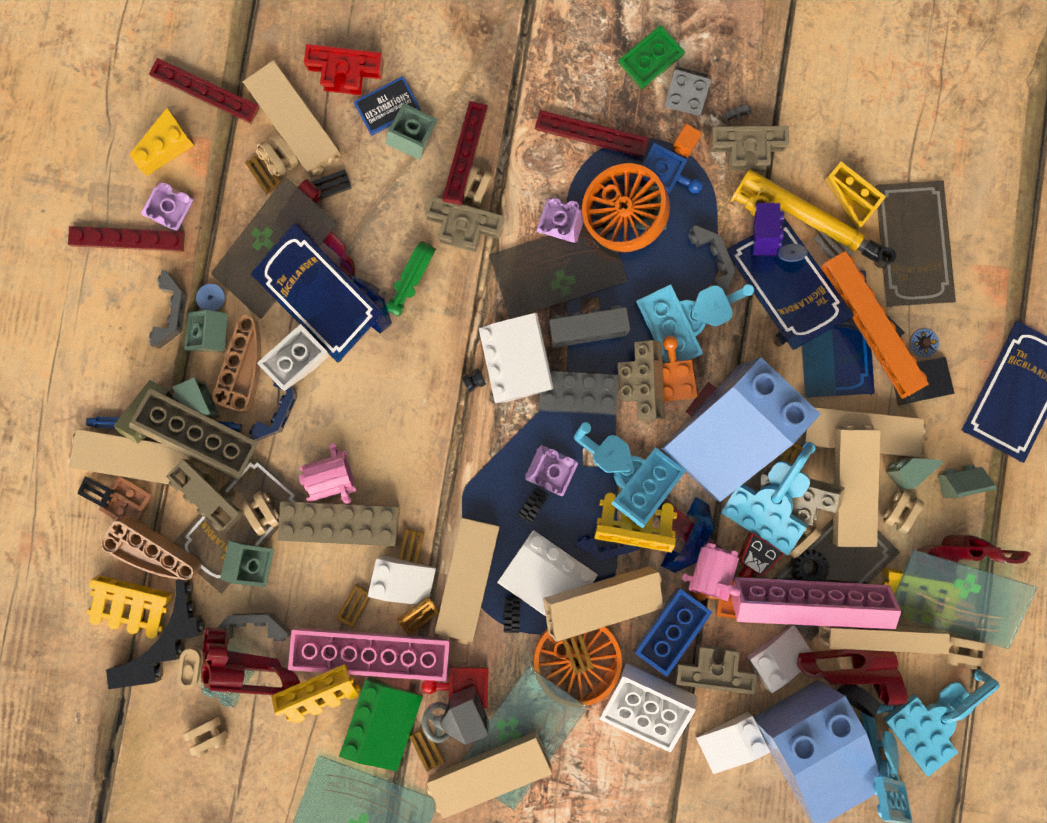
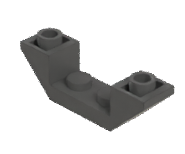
M695 225L689 230V239L692 244H695L696 248L709 242L711 243V253L714 256L716 255L718 269L724 274V276L713 280L711 284L712 286L721 287L726 295L736 270L722 237Z
M162 270L161 275L158 277V286L163 292L174 293L170 298L171 314L167 317V325L169 327H153L149 334L150 346L159 349L182 332L187 301L185 291L172 274L165 270Z
M273 613L232 614L217 627L227 629V638L231 639L233 638V624L234 627L247 626L246 623H254V626H266V622H268V638H274V641H286V638L291 636V630Z

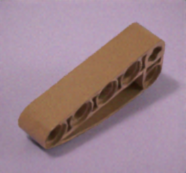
M249 315L241 316L236 323L212 394V399L216 404L239 412H248L251 409L260 375V366L257 364L261 360L259 325ZM250 320L252 322L251 327L245 329V322ZM245 338V345L239 347V340ZM238 356L239 363L233 366L232 360ZM232 374L233 381L227 384L226 377ZM226 395V399H220V396ZM244 398L245 405L239 408L238 401Z
M123 515L112 522L101 542L105 552L133 567L155 575L188 580L201 569L199 559L129 515Z

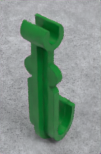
M421 241L416 246L400 276L402 281L394 283V289L397 292L394 298L389 300L385 310L397 317L402 314L405 308L403 306L407 297L411 298L415 295L416 291L413 287L418 286L436 251L432 244Z

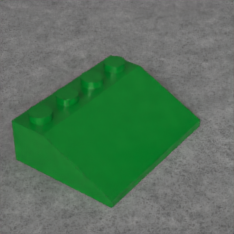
M368 676L363 685L339 757L358 764L397 772L423 695Z

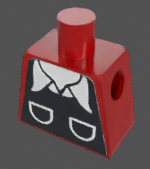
M749 532L738 556V562L744 565L739 576L751 578L756 573L763 577L784 553L756 534Z

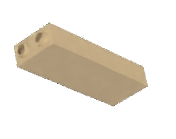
M274 60L242 81L310 177L321 174L326 166L333 165L339 160L341 155Z
M815 408L821 415L801 437V446L811 442L815 445V448L835 450L836 428H842V425H854V428H862V425H874L875 429L880 430V455L921 458V454L924 452L922 440L926 431V425L924 424V419Z
M842 425V428H836L834 485L845 487L841 507L836 513H833V543L838 547H877L880 430L875 429L874 425H862V428H854V425Z
M76 429L72 436L73 447L72 452L68 456L69 468L169 484L170 480L166 476L182 459L189 460L194 464L193 458L162 443L141 440L137 444L126 437ZM183 470L176 475L184 485L191 479Z
M461 518L435 629V634H439V638L446 640L450 639V637L458 639L457 642L462 644H469V642L474 641L500 526Z
M648 566L543 598L549 635L558 642L662 609L664 596L660 586V573Z
M897 625L895 630L819 626L818 641L834 649L949 654V648H951L952 644L950 634L935 627Z
M537 731L429 775L426 789L428 794L434 798V807L437 813H440L444 819L552 774L553 766Z

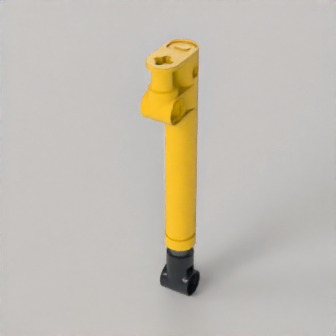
M752 169L748 170L730 200L732 202L736 200L743 204L753 216H755L756 203H780V209L840 244L848 246L854 252L858 249L861 251V255L872 260L878 268H885L896 259L894 249L883 247L871 239L869 241L864 239L865 235L861 232H857L856 229ZM881 254L886 255L888 261H884L881 257Z

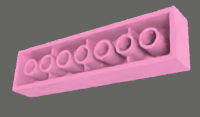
M735 577L733 586L740 589V595L734 596L731 594L737 622L896 630L901 613L890 585Z
M296 627L291 630L288 670L325 673L346 664L351 675L447 681L451 638L446 640L439 637Z

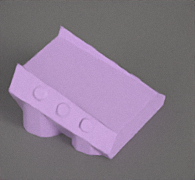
M158 181L141 214L174 231H178L194 198L172 188L166 183Z
M547 198L537 232L573 243L578 242L584 222L582 208H580L576 201L563 203L557 198Z
M541 445L537 448V452L525 477L531 483L557 495L564 496L578 461Z

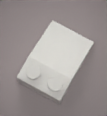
M300 324L258 361L257 364L285 391L315 370L329 355L321 344Z
M380 554L375 562L368 597L389 602L418 604L427 596L430 597L436 568Z
M792 625L745 657L766 689L773 693L801 672L797 666L799 653L812 651L795 625Z
M749 712L696 737L713 774L752 762L770 753L753 716Z

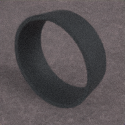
M844 684L839 687L837 691L845 695L852 706L864 714L875 718L881 705L875 697L856 684Z

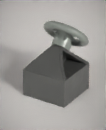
M473 685L453 693L448 705L443 702H435L429 705L423 714L422 728L426 737L433 742H443L452 736L467 745L488 736L489 719ZM436 708L445 710L444 714L435 716L431 712ZM428 719L433 722L435 736L429 730Z

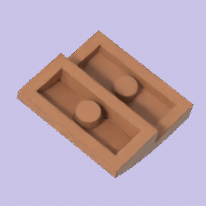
M119 476L111 487L115 492L110 494L112 499L106 503L109 505L108 508L100 506L98 510L115 520L123 515H129L139 521L153 496Z

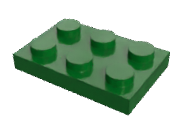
M659 25L618 60V64L643 90L684 56L685 51Z

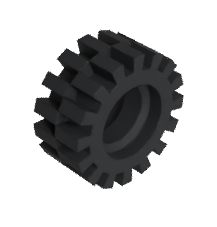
M536 486L517 516L531 524L546 502L549 494Z
M805 550L801 555L793 558L794 563L791 564V567H793V570H791L792 574H795V579L799 581H825L827 579L826 575L830 573L828 572L830 565H827L829 561L824 558L823 554L814 550ZM808 560H813L817 564V571L813 575H807L804 572L803 567Z
M505 597L504 633H519L521 602L519 597Z

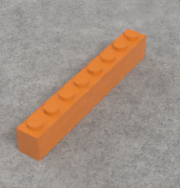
M844 251L826 261L821 266V269L903 399L929 385L927 376L923 371H920L915 357L909 353L905 341L895 331L894 323L887 318L884 307L877 302L874 291L867 286L864 275L854 265V259Z

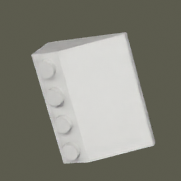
M537 313L479 328L495 403L510 402L554 389Z
M533 530L497 583L546 616L543 598L591 584L598 574Z
M625 663L619 680L611 691L603 709L600 720L671 752L696 711L697 696Z

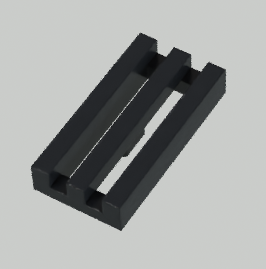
M345 169L311 182L315 186H319L317 188L321 191L346 182V185L320 194L319 198L321 200L352 189ZM338 179V180L333 181V182H330V183H328V184L319 186V185L324 184V183H327V182H329V181Z
M85 476L77 494L103 508H108L109 505L106 503L111 501L112 497H110V494H114L115 490L91 477ZM89 482V483L93 484L94 486H96V487H98V488L104 490V491H105V494L102 493L101 491H99V490H97V489H95V488H93V487L87 485V483ZM84 489H87L93 492L94 494L102 497V500H99L91 496L90 494L84 492Z

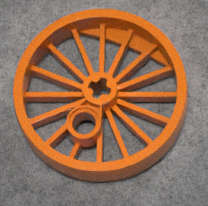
M633 163L618 164L601 172L587 188L582 203L583 221L588 232L599 244L618 252L639 250L652 243L665 228L670 213L669 195L661 179L650 169ZM638 174L629 195V175ZM625 175V196L622 195L616 181V177ZM643 176L650 178L646 185L636 194ZM613 180L614 185L604 187L607 182ZM654 183L658 185L659 190L641 198ZM600 189H603L602 197L604 199L596 197ZM616 192V196L613 199H608L611 193ZM661 195V203L644 204ZM594 201L613 207L591 210ZM660 208L658 216L639 211ZM611 213L592 223V215ZM635 214L653 219L654 221L648 226ZM632 217L646 228L641 235H639ZM612 220L600 234L596 233V227ZM629 220L637 237L630 241ZM624 223V242H616ZM617 224L611 241L604 239L607 233Z
M606 626L599 628L586 645V649L588 650L601 632H604L610 639L588 651V654L590 656L611 643L614 646L615 654L591 656L590 660L614 658L610 667L592 663L593 667L607 671L603 677H600L592 669H588L591 674L600 680L595 687L592 685L586 672H582L592 689L584 698L580 673L577 674L579 699L569 698L575 674L572 671L573 668L567 652L561 654L557 651L558 645L564 644L563 641L556 642L549 636L548 627L542 632L535 645L533 666L538 683L552 699L567 706L584 707L601 701L614 689L621 674L622 654L617 639ZM586 632V633H583V635H582V638H583L584 641H585V637H586L587 632ZM547 638L554 643V651L542 648ZM566 639L573 659L577 658L575 650H573L568 639ZM580 644L578 650L585 666L588 663ZM540 652H544L564 660L539 662ZM576 663V668H580L579 663ZM565 664L542 677L539 669L540 666ZM568 668L552 689L546 684L545 680ZM572 671L566 696L556 693L557 688Z

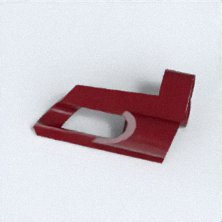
M948 535L943 539L941 545H929L918 548L915 551L914 559L919 565L930 566V569L935 573L950 574L955 572L959 560L980 561L987 555L996 562L1020 564L1026 562L1031 553L1028 551L1001 550L1000 547H995L990 542L977 536Z
M206 628L202 651L201 679L204 687L209 688L210 691L274 695L301 683L297 675L292 670L282 667L277 658L228 651L229 638H227V629ZM245 670L275 672L281 679L282 687L243 685Z

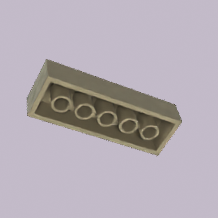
M151 388L148 389L129 423V428L235 480L241 477L258 442Z
M280 501L278 541L397 546L400 507Z

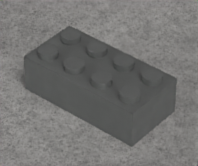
M621 305L609 307L610 310L602 311L599 308L591 310V313L588 314L574 312L569 317H564V315L553 316L548 324L552 348L627 336L630 331L627 308H621Z
M550 371L554 389L539 394V411L615 415L617 414L618 375Z

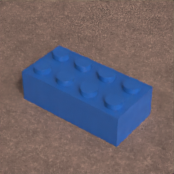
M677 587L638 641L633 652L667 677L712 614V611Z

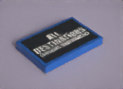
M403 76L354 101V105L371 136L391 126L403 103L421 111Z

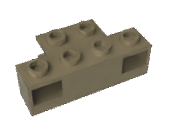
M789 126L712 127L709 133V153L728 152V171L766 170V166L771 164V152H784L789 146Z
M430 196L425 212L427 220L442 224L438 236L440 243L472 252L477 251L481 235L500 239L504 225V216L466 205L443 202V199Z
M654 340L634 342L635 361L618 363L619 401H637L638 420L665 419L662 342Z
M182 459L166 476L170 480L168 483L175 490L179 489L184 494L183 498L190 504L194 503L198 507L197 511L203 517L207 516L212 521L211 525L218 531H228L244 514L233 503L235 499L226 491L220 494L222 490H218L215 487L217 482L209 474L202 473L189 460ZM181 470L191 478L185 485L176 477ZM219 506L232 518L226 525L218 518L221 515L216 511Z
M768 467L762 473L759 490L762 487L771 485L768 474L772 468ZM809 478L810 486L804 495L792 498L793 510L791 514L813 526L814 520H817L819 517L820 509L833 513L839 510L845 487Z
M696 644L695 663L677 662L674 667L673 681L676 685L755 694L757 674L753 671L738 669L740 652L735 651L736 649Z

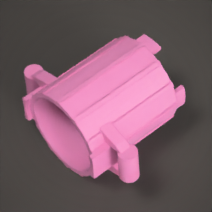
M331 443L329 449L332 457L299 467L303 471V474L299 475L300 484H304L305 490L309 493L310 497L306 498L309 502L341 493V500L345 504H350L351 498L349 493L357 490L355 489L353 474L346 457L348 454L345 450L339 452L336 444Z
M711 543L701 547L693 576L688 574L682 576L683 581L690 583L688 590L694 593L698 591L727 602L730 594L739 596L740 589L731 586L739 560L737 558L738 552L733 550L729 552Z

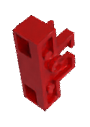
M306 44L304 64L307 70L321 73L320 84L324 86L323 90L326 92L361 96L363 78L382 80L384 60L382 53Z

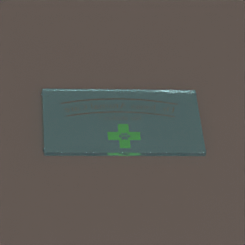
M913 550L894 596L901 610V618L1009 649L1037 587Z
M528 666L489 721L488 736L476 740L461 762L537 731L550 760L584 714L587 706ZM534 782L495 798L510 809L515 810Z
M318 755L293 823H431L435 812L434 798Z

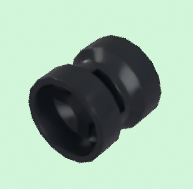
M478 368L469 375L461 376L469 393L475 391L477 387L486 385Z

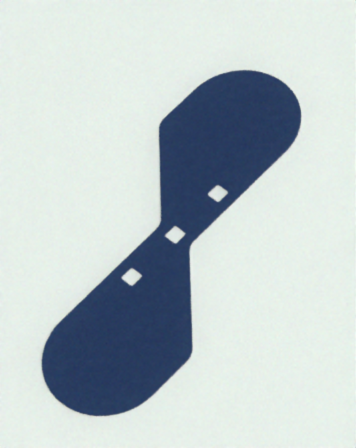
M649 138L644 158L601 148L588 158L576 173L571 183L566 203L576 201L580 208H582L587 188L601 172L618 164L633 163L643 165L654 143L675 153L672 149L673 144ZM689 155L688 158L683 157L687 159V162L680 174L689 179H700L703 188L699 193L694 194L688 190V186L676 181L671 193L668 194L670 213L667 229L663 230L652 243L639 250L618 252L602 246L593 237L578 239L576 243L566 241V255L597 250L566 256L567 277L574 275L576 283L568 285L571 294L567 295V317L572 316L571 314L574 312H581L582 297H598L602 311L610 310L609 307L621 305V308L626 307L630 326L627 336L568 345V372H600L601 374L618 375V363L635 361L634 342L654 340L636 302L637 300L671 285L679 302L684 300L694 301L698 294L706 289L716 278L718 260L716 255L714 256L711 253V243L709 242L696 248L695 244L691 243L688 235L690 233L689 230L695 225L718 234L715 192L707 174L692 156ZM637 174L629 175V188H633ZM625 175L616 177V181L622 195L625 196ZM613 180L607 182L604 187L614 185ZM641 180L639 187H644L646 182ZM600 189L596 197L604 199L602 197L603 189ZM616 192L611 193L608 199H613L616 196ZM594 201L591 210L613 207ZM611 213L592 215V223ZM612 220L596 227V233L600 234ZM584 222L578 238L591 236ZM624 223L616 242H624ZM617 224L607 233L604 239L611 241ZM629 227L630 241L637 238L633 227ZM637 228L639 235L645 231ZM539 411L466 485L462 494V518L500 526L481 607L500 624L504 625L505 597L517 596L497 582L533 530L598 574L593 583L615 577L618 543L594 539L597 525H600L597 524V519L602 518L603 506H599L600 499L604 500L607 493H613L617 497V484L614 479V472L607 473L600 467H584V447L574 439V435L583 422H588L591 426V431L585 435L600 446L608 436H616V414L602 415ZM541 445L578 461L564 496L557 495L526 480L525 474L533 461L537 448ZM537 486L549 494V497L534 520L529 524L517 516V514ZM615 508V513H614V521H617V509H616V508ZM521 599L519 632L541 635L547 628L546 616Z

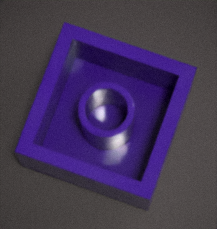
M756 203L753 255L776 256L778 248L781 249L784 236V228H782L784 211H780V203Z

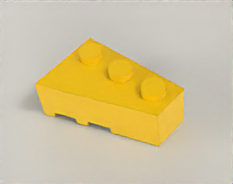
M166 108L129 155L139 170L146 176H149L193 147L194 144L175 116Z
M840 162L825 179L856 230L863 226L886 198L885 195L843 162Z

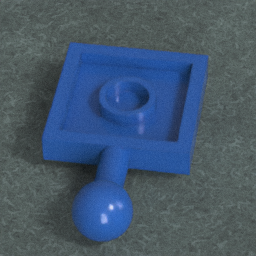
M656 143L653 144L642 166L653 171L661 179L668 194L671 193L676 181L688 186V190L694 194L699 193L703 188L700 179H689L680 174L687 159ZM643 176L642 181L646 183L650 180V178L646 176Z

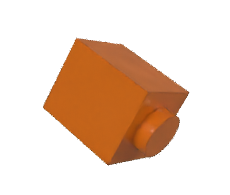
M686 124L672 149L677 155L688 158L699 141L702 132Z

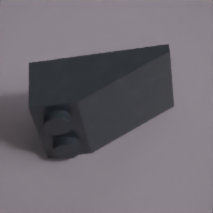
M946 357L916 363L920 371H923L927 376L929 385L903 399L894 387L898 406L955 394Z

